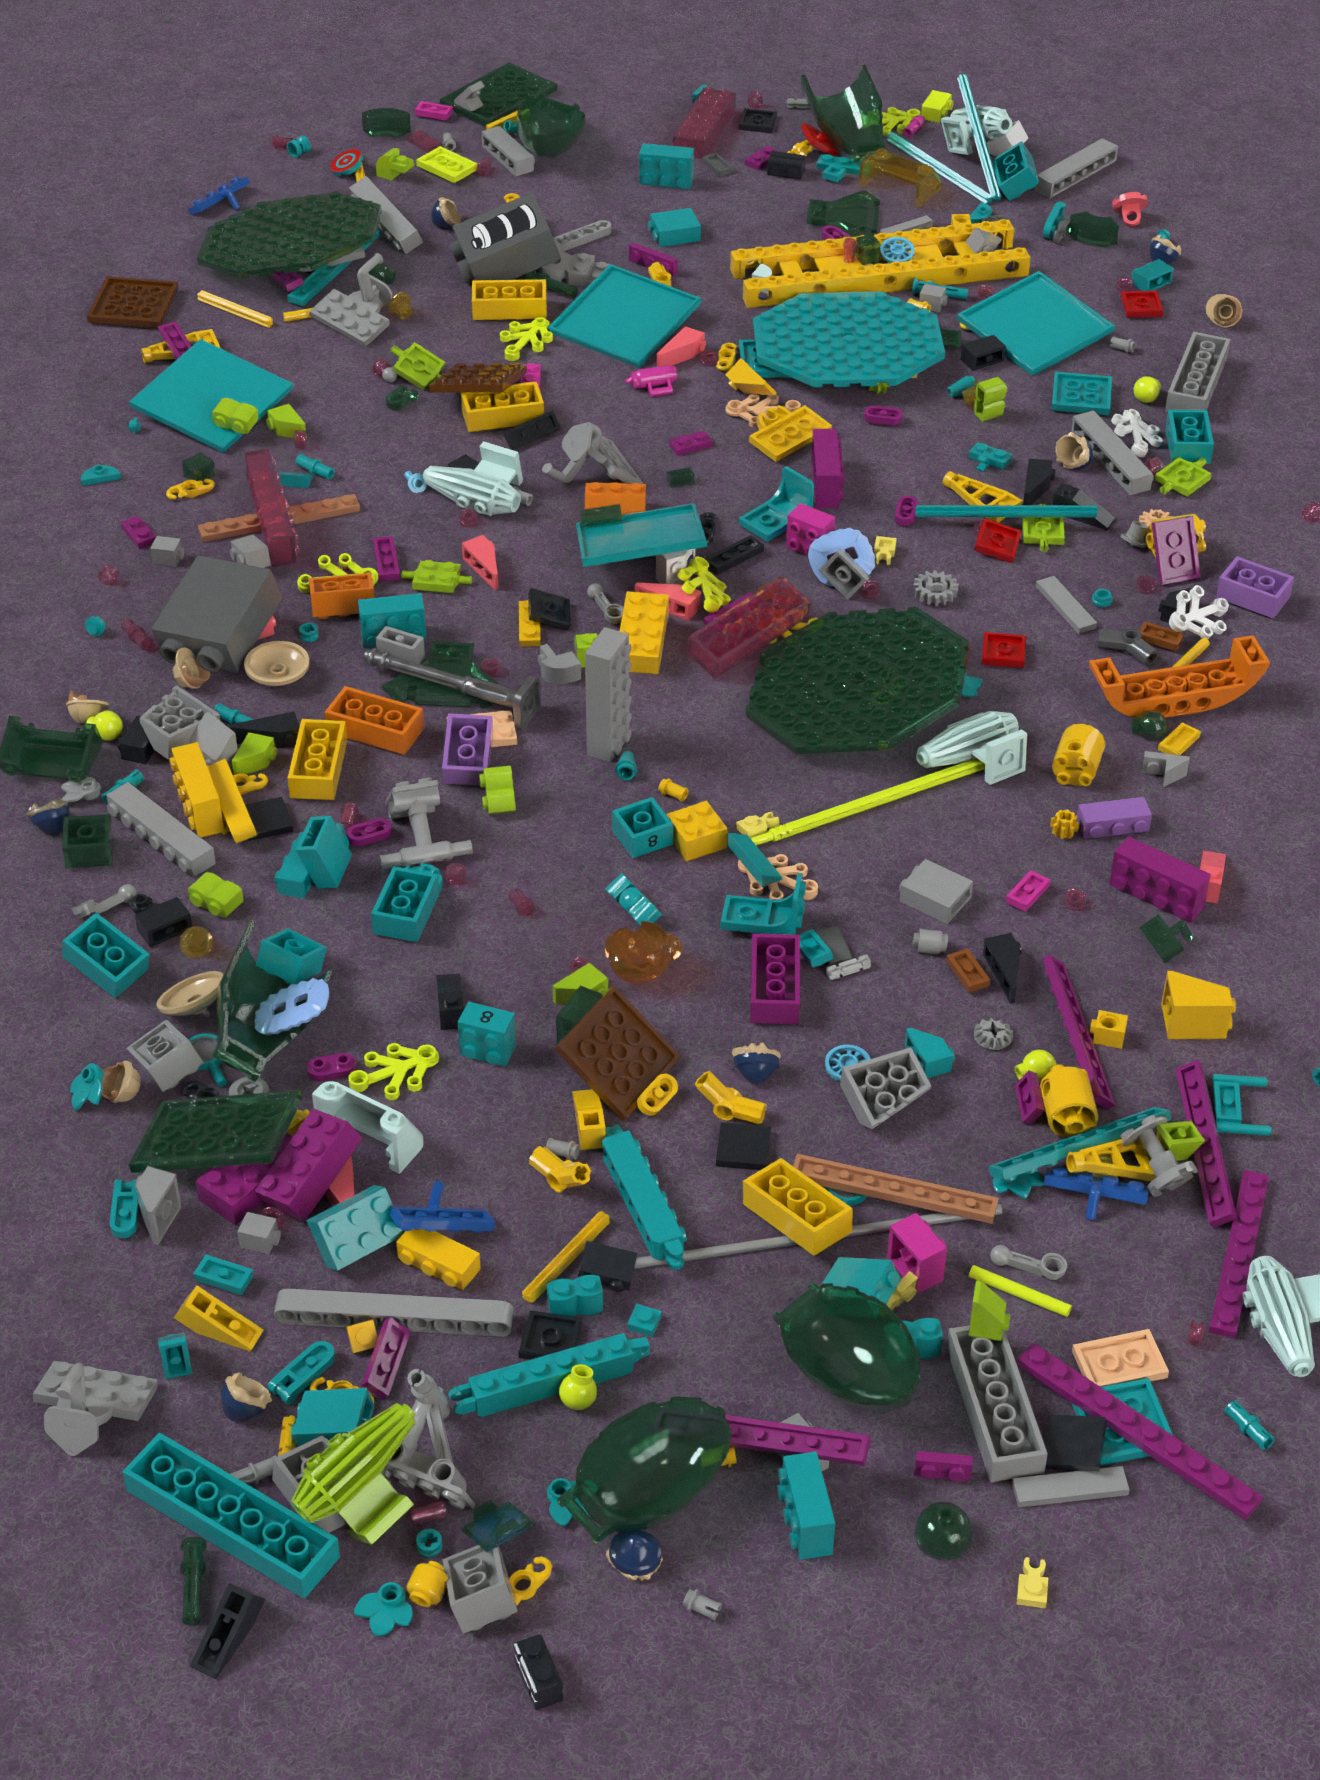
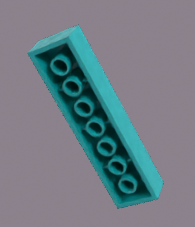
M160 1432L122 1471L127 1492L303 1599L309 1595L340 1558L337 1537L313 1523L306 1522L300 1515Z

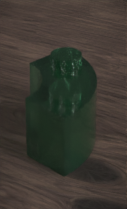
M377 108L362 112L363 131L372 137L380 135L400 137L411 132L410 113L394 108Z
M1087 211L1071 214L1069 234L1075 240L1102 247L1117 244L1119 225L1112 217H1098Z

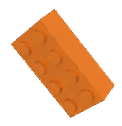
M344 686L324 712L325 720L346 721L348 739L403 755L407 753L425 729L423 708Z

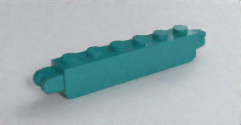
M619 1125L606 1127V1137L602 1141L603 1160L651 1257L656 1260L665 1259L670 1269H682L684 1265L682 1258L684 1242L687 1241L685 1230L682 1226H678L674 1209L668 1207L666 1193L660 1191L656 1174H651L648 1158L642 1156L638 1139L634 1140L630 1131L624 1132Z
M622 1333L469 1377L468 1383L450 1389L448 1395L450 1400L458 1401L453 1407L457 1415L476 1411L477 1416L484 1417L559 1395V1387L563 1379L571 1374L572 1367L578 1364L586 1365L593 1370L592 1378L595 1383L630 1374L633 1371V1363L639 1361L640 1358L650 1355V1345L646 1337L631 1340L627 1339L625 1334Z

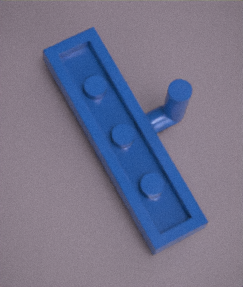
M237 176L230 180L231 184L227 185L225 183L219 186V191H211L205 195V199L199 198L193 202L194 205L188 208L190 214L202 212L225 197H228L234 210L240 208L234 192L250 183L248 177L240 179Z
M1054 1166L1052 1169L1047 1168L1044 1185L1088 1193L1089 1199L1085 1218L1089 1220L1096 1219L1100 1196L1146 1204L1149 1192L1148 1187L1144 1186L1141 1182H1119L1117 1178L1111 1176L1098 1178L1085 1171L1071 1173L1067 1172L1066 1168Z
M435 1181L433 1184L428 1208L392 1207L390 1213L391 1219L399 1229L404 1231H412L413 1229H424L429 1232L436 1230H448L450 1232L470 1230L475 1233H482L483 1231H493L496 1223L490 1214L483 1209L440 1208L439 1202L444 1183L440 1181Z

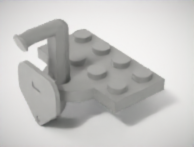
M376 253L374 257L358 270L357 279L360 291L353 292L347 296L333 289L310 310L311 317L364 347L368 346L390 325L389 319L380 315L379 312L382 307L393 302L391 289L384 282L368 273L377 264H382V256Z
M591 422L572 426L563 438L562 448L571 461L562 472L554 469L551 463L545 464L542 468V472L562 483H569L591 456L602 467L607 469V475L613 480L619 479L625 484H643L614 442L602 436L601 429Z
M53 1361L33 1392V1402L52 1405L44 1414V1430L68 1455L76 1456L98 1440L99 1426L106 1423L111 1417L139 1421L158 1388V1379L84 1366L82 1363L69 1364L67 1362Z

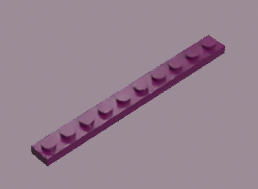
M1033 1342L1017 1358L1018 1367L1089 1415L1106 1417L1108 1428L1245 1521L1262 1503L1263 1496L1036 1343Z

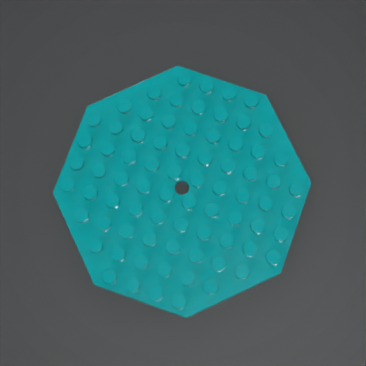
M885 292L800 293L753 318L757 363L813 387H822V384H834V387H850V383H861V386H877V383L888 382V386H896L945 359V349L937 314L929 312L927 309L919 308L912 303L904 302L900 298L889 296Z

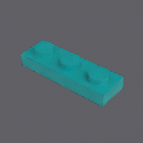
M821 154L816 166L817 169L825 170L832 164L845 168L847 174L865 177L871 169L870 162L852 160L847 157H834L829 154Z

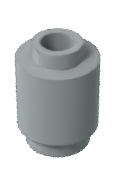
M919 929V932L913 935L912 947H917L916 952L937 955L946 953L948 934H942V931Z

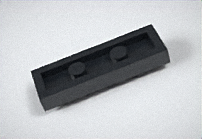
M552 410L505 431L503 435L510 449L514 450L559 430L561 426Z
M750 535L704 559L709 563L708 569L718 575L763 552L764 544Z

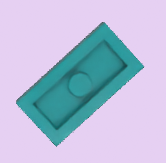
M813 929L799 934L800 954L812 968L823 965L825 962L833 959L832 951Z
M206 1254L193 1273L195 1281L238 1295H243L254 1277L253 1269Z

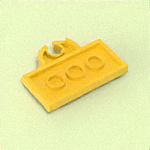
M778 405V408H768L766 416L763 412L758 415L757 426L759 431L749 436V442L773 461L777 462L811 443L813 429H831L832 425L806 405L793 412Z

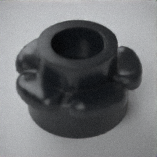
M138 894L130 900L129 905L133 912L138 914L151 908L153 900L145 894Z

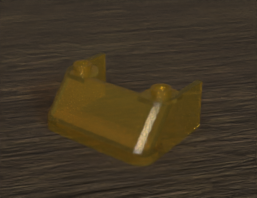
M878 149L860 162V188L880 173L916 186L915 208H919L942 189V180L933 167L888 152L885 149Z

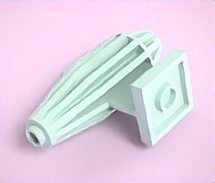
M976 105L986 139L994 140L1010 132L1012 120L1005 109ZM966 108L954 110L950 117L941 119L948 151L969 155L973 153L970 141L973 132Z
M484 441L480 445L482 460L475 470L429 466L423 473L426 485L455 501L457 506L476 511L480 514L492 516V514L512 513L517 511L521 502L520 493L510 485L512 483L520 486L523 482L518 452Z
M982 712L948 725L946 730L918 748L916 758L918 763L925 768L959 764L978 758L985 763V782L991 785L1025 771L1027 733L1022 729L1019 730L1018 721L1012 713Z
M1258 1257L1250 1264L1247 1291L1243 1292L1244 1304L1246 1308L1250 1307L1252 1311L1250 1313L1253 1328H1258L1261 1338L1267 1340L1289 1374L1298 1377L1307 1376L1315 1366L1310 1323L1320 1321V1274L1294 1279L1293 1275L1273 1257Z

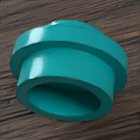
M1098 589L1092 595V603L1096 606L1107 607L1112 604L1113 597L1111 592L1106 589Z
M92 616L85 621V628L90 635L99 637L104 633L106 625L102 618Z

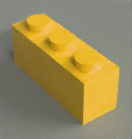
M424 1229L405 1231L396 1242L398 1258L404 1264L413 1265L421 1269L426 1275H433L443 1280L450 1287L455 1286L464 1290L481 1269L479 1252L436 1231L429 1232Z

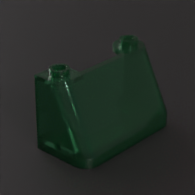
M9 716L0 747V769L4 774L9 776L18 774L67 779L72 782H80L87 778L103 744L96 724L85 723L83 730L76 728L75 733L36 729L33 723H29L28 726L22 724L19 716Z

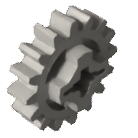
M936 570L933 573L925 571V575L919 574L918 578L914 579L913 592L915 593V598L920 597V602L927 601V605L934 603L935 606H938L939 603L946 605V601L953 602V598H957L959 584L956 578L951 579L952 575H945L944 571L940 574Z

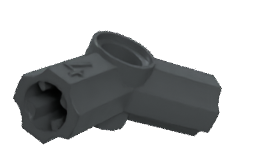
M1129 627L1123 631L1100 629L1099 648L1117 649L1126 655H1133L1148 667L1153 665L1159 658V651L1141 638L1140 630Z

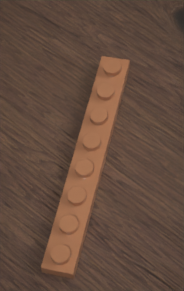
M355 494L344 495L322 501L287 506L276 510H267L256 514L206 522L205 524L198 525V531L202 542H208L359 512L360 504Z
M797 1154L793 1167L820 1186L993 1224L999 1198L806 1155Z

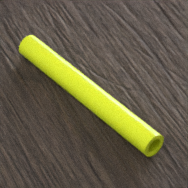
M973 1265L970 1270V1278L982 1281L984 1284L1054 1313L1068 1317L1072 1305L983 1268Z

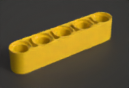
M226 758L208 765L207 768L219 796L220 807L236 844L257 836Z

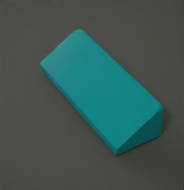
M253 469L250 470L249 477L250 483L309 488L313 474Z
M728 834V846L761 887L782 880L779 872L748 835Z

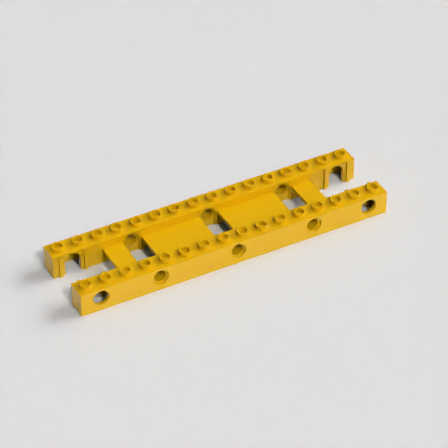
M1001 219L999 221H983L982 223L975 224L966 223L957 226L949 225L939 228L931 227L930 229L896 231L895 233H879L877 235H861L859 237L738 249L731 251L730 270L734 279L745 278V269L758 268L760 264L768 266L772 274L783 273L782 276L743 280V300L747 308L779 305L800 293L892 292L909 290L913 288L914 278L925 282L931 280L934 284L952 285L1029 276L1031 257L1026 248L1020 247L1010 250H995L993 252L983 251L974 253L966 240L976 227L1001 237L1002 248L1008 249L1013 247L1014 227L1010 220ZM902 237L909 240L914 246V256L910 261H895L875 265L872 263L878 261L887 262L885 259L882 260L880 254L881 244L886 239ZM948 253H950V254H957V253H958V256H950V255H948V256L943 257L942 254H948ZM1013 261V268L1015 270L1011 272L1006 271V265ZM807 269L819 270L817 272H802V270ZM768 289L769 298L760 300L758 294L762 290Z

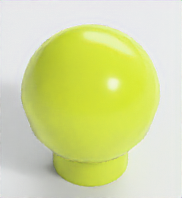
M1141 377L1134 385V395L1142 403H1151L1159 396L1161 384L1153 377Z
M103 711L95 717L88 718L86 729L90 734H95L101 740L112 741L121 734L123 724L121 718L115 712Z
M1034 1050L1025 1056L1023 1063L1015 1066V1072L1019 1080L1028 1070L1037 1073L1039 1084H1041L1042 1079L1056 1065V1061L1049 1052Z
M582 1364L573 1366L571 1374L563 1379L559 1387V1395L562 1402L572 1410H584L591 1406L596 1399L597 1386L592 1378L593 1370L590 1367Z

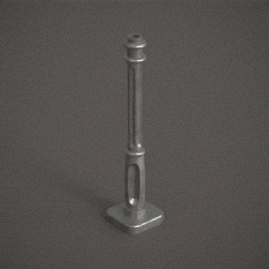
M377 648L367 650L364 655V661L367 662L369 667L376 665L382 671L391 669L461 690L463 694L512 707L514 711V725L521 730L527 727L541 707L540 679L535 676H530L517 691L492 682L471 678L470 676L461 677L391 656L388 651L380 653Z

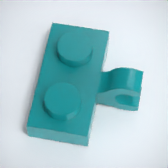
M978 442L969 451L968 455L969 459L980 462L976 470L982 472L989 465L1004 470L1013 457V454L1002 449H996Z

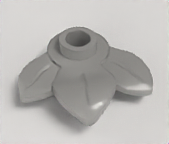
M84 777L80 781H68L61 786V790L66 792L62 800L75 802L82 798L84 800L95 799L101 794L100 783L96 782V779L92 777Z

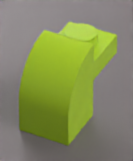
M392 148L377 160V176L392 180L400 173H406L414 167V160L400 155L398 148Z

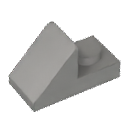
M482 81L469 86L454 100L455 104L469 111L482 107L483 103L478 96L481 94L480 90L485 87Z
M1145 751L1142 773L1163 775V787L1187 776L1190 757Z

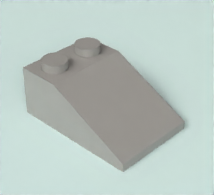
M167 1019L126 1048L162 1092L174 1088L179 1080L186 1075L195 1073L199 1066L204 1063L190 1041Z
M482 1543L442 1559L445 1568L444 1572L449 1577L446 1584L450 1606L463 1634L479 1630L486 1624L506 1619L511 1614L518 1612L515 1596L498 1543Z

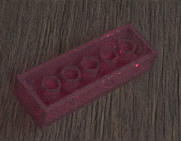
M710 87L703 88L674 134L673 146L694 148V158L702 159L703 156L709 155L735 112L736 93L728 90H715Z
M269 449L244 452L247 483L264 542L268 547L271 566L273 568L296 564V555H299V549L295 541H298L297 530L292 528L294 522L292 514H288V500L283 499L285 491L283 485H279L281 482L279 471L274 469L276 468L275 457L270 455Z
M782 575L690 635L686 652L716 679L806 619L811 601Z

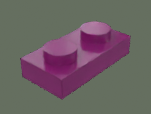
M765 146L746 158L745 165L760 170L768 165V159L772 151H780L770 146Z
M704 430L670 439L669 446L679 456L713 447V440Z
M139 516L120 522L121 529L139 549L153 544L157 537Z
M1028 1070L1015 1084L1022 1123L1032 1125L1043 1114L1045 1108L1037 1073Z
M916 1451L914 1476H921L925 1479H950L955 1482L970 1481L973 1456Z

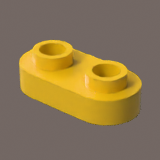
M669 1074L657 1076L638 1097L637 1106L639 1110L648 1116L656 1115L677 1093L678 1083L676 1079Z

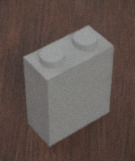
M925 859L919 866H915L907 879L902 880L899 886L900 902L948 924L971 899L973 881Z

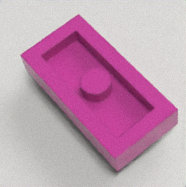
M423 101L415 109V115L438 120H448L453 113V106Z
M522 364L527 365V373L521 377V383L537 382L540 390L541 364Z
M1030 870L1007 894L1006 903L1026 912L1049 888L1050 879Z

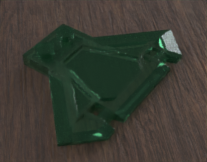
M866 190L832 202L810 199L806 224L836 226L851 237L875 235L874 233H877L880 208L878 205H880V200Z
M432 641L429 659L420 663V665L461 677L470 676L471 678L500 685L473 662L474 643ZM404 673L381 686L394 700L407 703V700H415V705L471 707L472 703L480 704L479 708H488L495 704L478 697L463 694L461 690Z

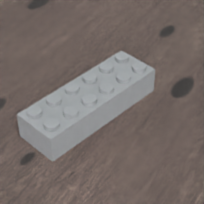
M1193 332L1168 391L1165 412H1168V409L1207 410L1228 357L1230 339Z
M604 627L585 653L587 755L612 762L614 757L621 753L624 743L630 740L632 733L629 729L632 716L629 713V706L631 704V696H629L631 679H629L631 644H629V634Z
M970 1325L949 1328L946 1349L990 1482L1044 1474L1048 1454L1005 1330L1002 1331L1001 1341L968 1336Z

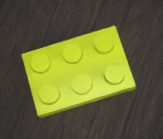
M441 146L416 159L418 167L453 183L478 170V163Z

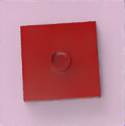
M805 122L802 124L801 129L810 145L834 157L839 155L830 136Z
M1157 291L1121 292L1120 298L1126 318L1163 317L1164 311Z
M983 518L974 551L1012 563L1022 531Z
M984 632L981 665L1024 668L1026 636Z

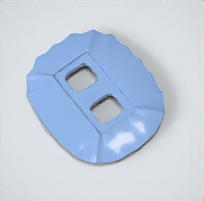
M851 528L839 529L824 534L813 541L809 547L808 559L814 574L822 583L833 586L818 570L828 561L827 555L836 553L840 548L845 551V549L853 547L858 556L854 560L868 574H871L875 567L876 556L868 542V538L862 535L859 530Z
M312 978L308 982L301 981L298 984H291L286 989H280L277 994L269 995L266 1001L261 1002L260 1009L255 1012L254 1028L264 1035L279 1034L282 1031H288L292 1027H299L302 1023H307L314 1017H318L321 1011L326 1009L329 1000L328 984L323 979L317 980ZM308 998L306 1003L296 1006L297 1002ZM286 1007L283 1012L274 1015V1011Z

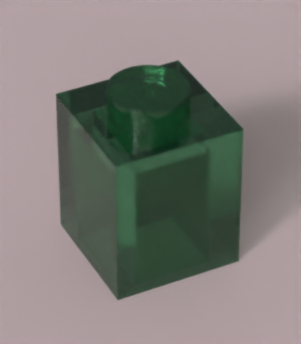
M873 234L856 237L855 257L862 265L879 262L880 242Z
M202 452L182 461L183 475L187 480H195L197 482L201 480L204 482L205 479L215 476L213 460Z

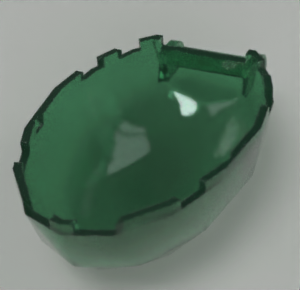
M538 93L537 96L531 94L527 96V99H523L519 103L517 134L525 149L534 155L555 158L569 150L578 141L585 127V114L580 111V106L575 103L574 106L547 98L545 93Z
M812 1282L808 1285L809 1289L783 1311L772 1315L773 1320L781 1329V1336L788 1356L810 1383L821 1392L847 1408L879 1414H886L910 1405L921 1378L920 1354L907 1326L884 1302L872 1295L868 1296L863 1292H859V1289L847 1286L844 1288L834 1286L833 1283H825L819 1287L816 1283Z
M675 1396L671 1397L670 1401L658 1404L655 1401L644 1404L617 1418L599 1433V1436L588 1445L577 1466L576 1485L564 1492L557 1500V1503L561 1507L565 1506L591 1535V1541L594 1544H598L615 1531L628 1533L649 1529L677 1516L710 1484L728 1455L732 1429H730L725 1418L726 1413L723 1408L719 1406L715 1408L701 1401L702 1398ZM576 1498H578V1500L580 1501V1503L582 1504V1506L584 1507V1509L586 1510V1512H585V1511L580 1507V1505L575 1501Z

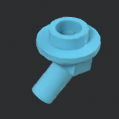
M407 471L404 474L408 480L407 485L412 492L418 493L426 489L427 485L422 474H412L411 471Z

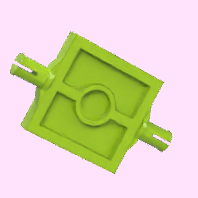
M415 342L404 351L395 345L390 350V352L399 357V360L393 366V371L423 391L430 383L441 376L439 373L446 364L445 361Z
M1178 457L1156 473L1155 481L1164 485L1160 487V492L1163 494L1170 490H1175L1188 497L1211 479V473L1202 468L1206 465V460L1203 458L1196 462H1189Z
M1022 517L1023 543L1040 544L1041 552H1043V549L1044 552L1048 551V544L1064 545L1063 517Z
M420 561L415 571L402 570L401 574L402 579L413 580V590L453 593L455 587L459 584H472V576H460L461 564H454L453 562Z

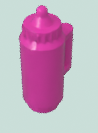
M670 365L639 369L630 373V378L625 379V383L631 384L632 388H647L650 397L673 394L671 384L677 381V372L675 366ZM662 385H666V386H667V387H663V388L652 389V387H656V386H662Z

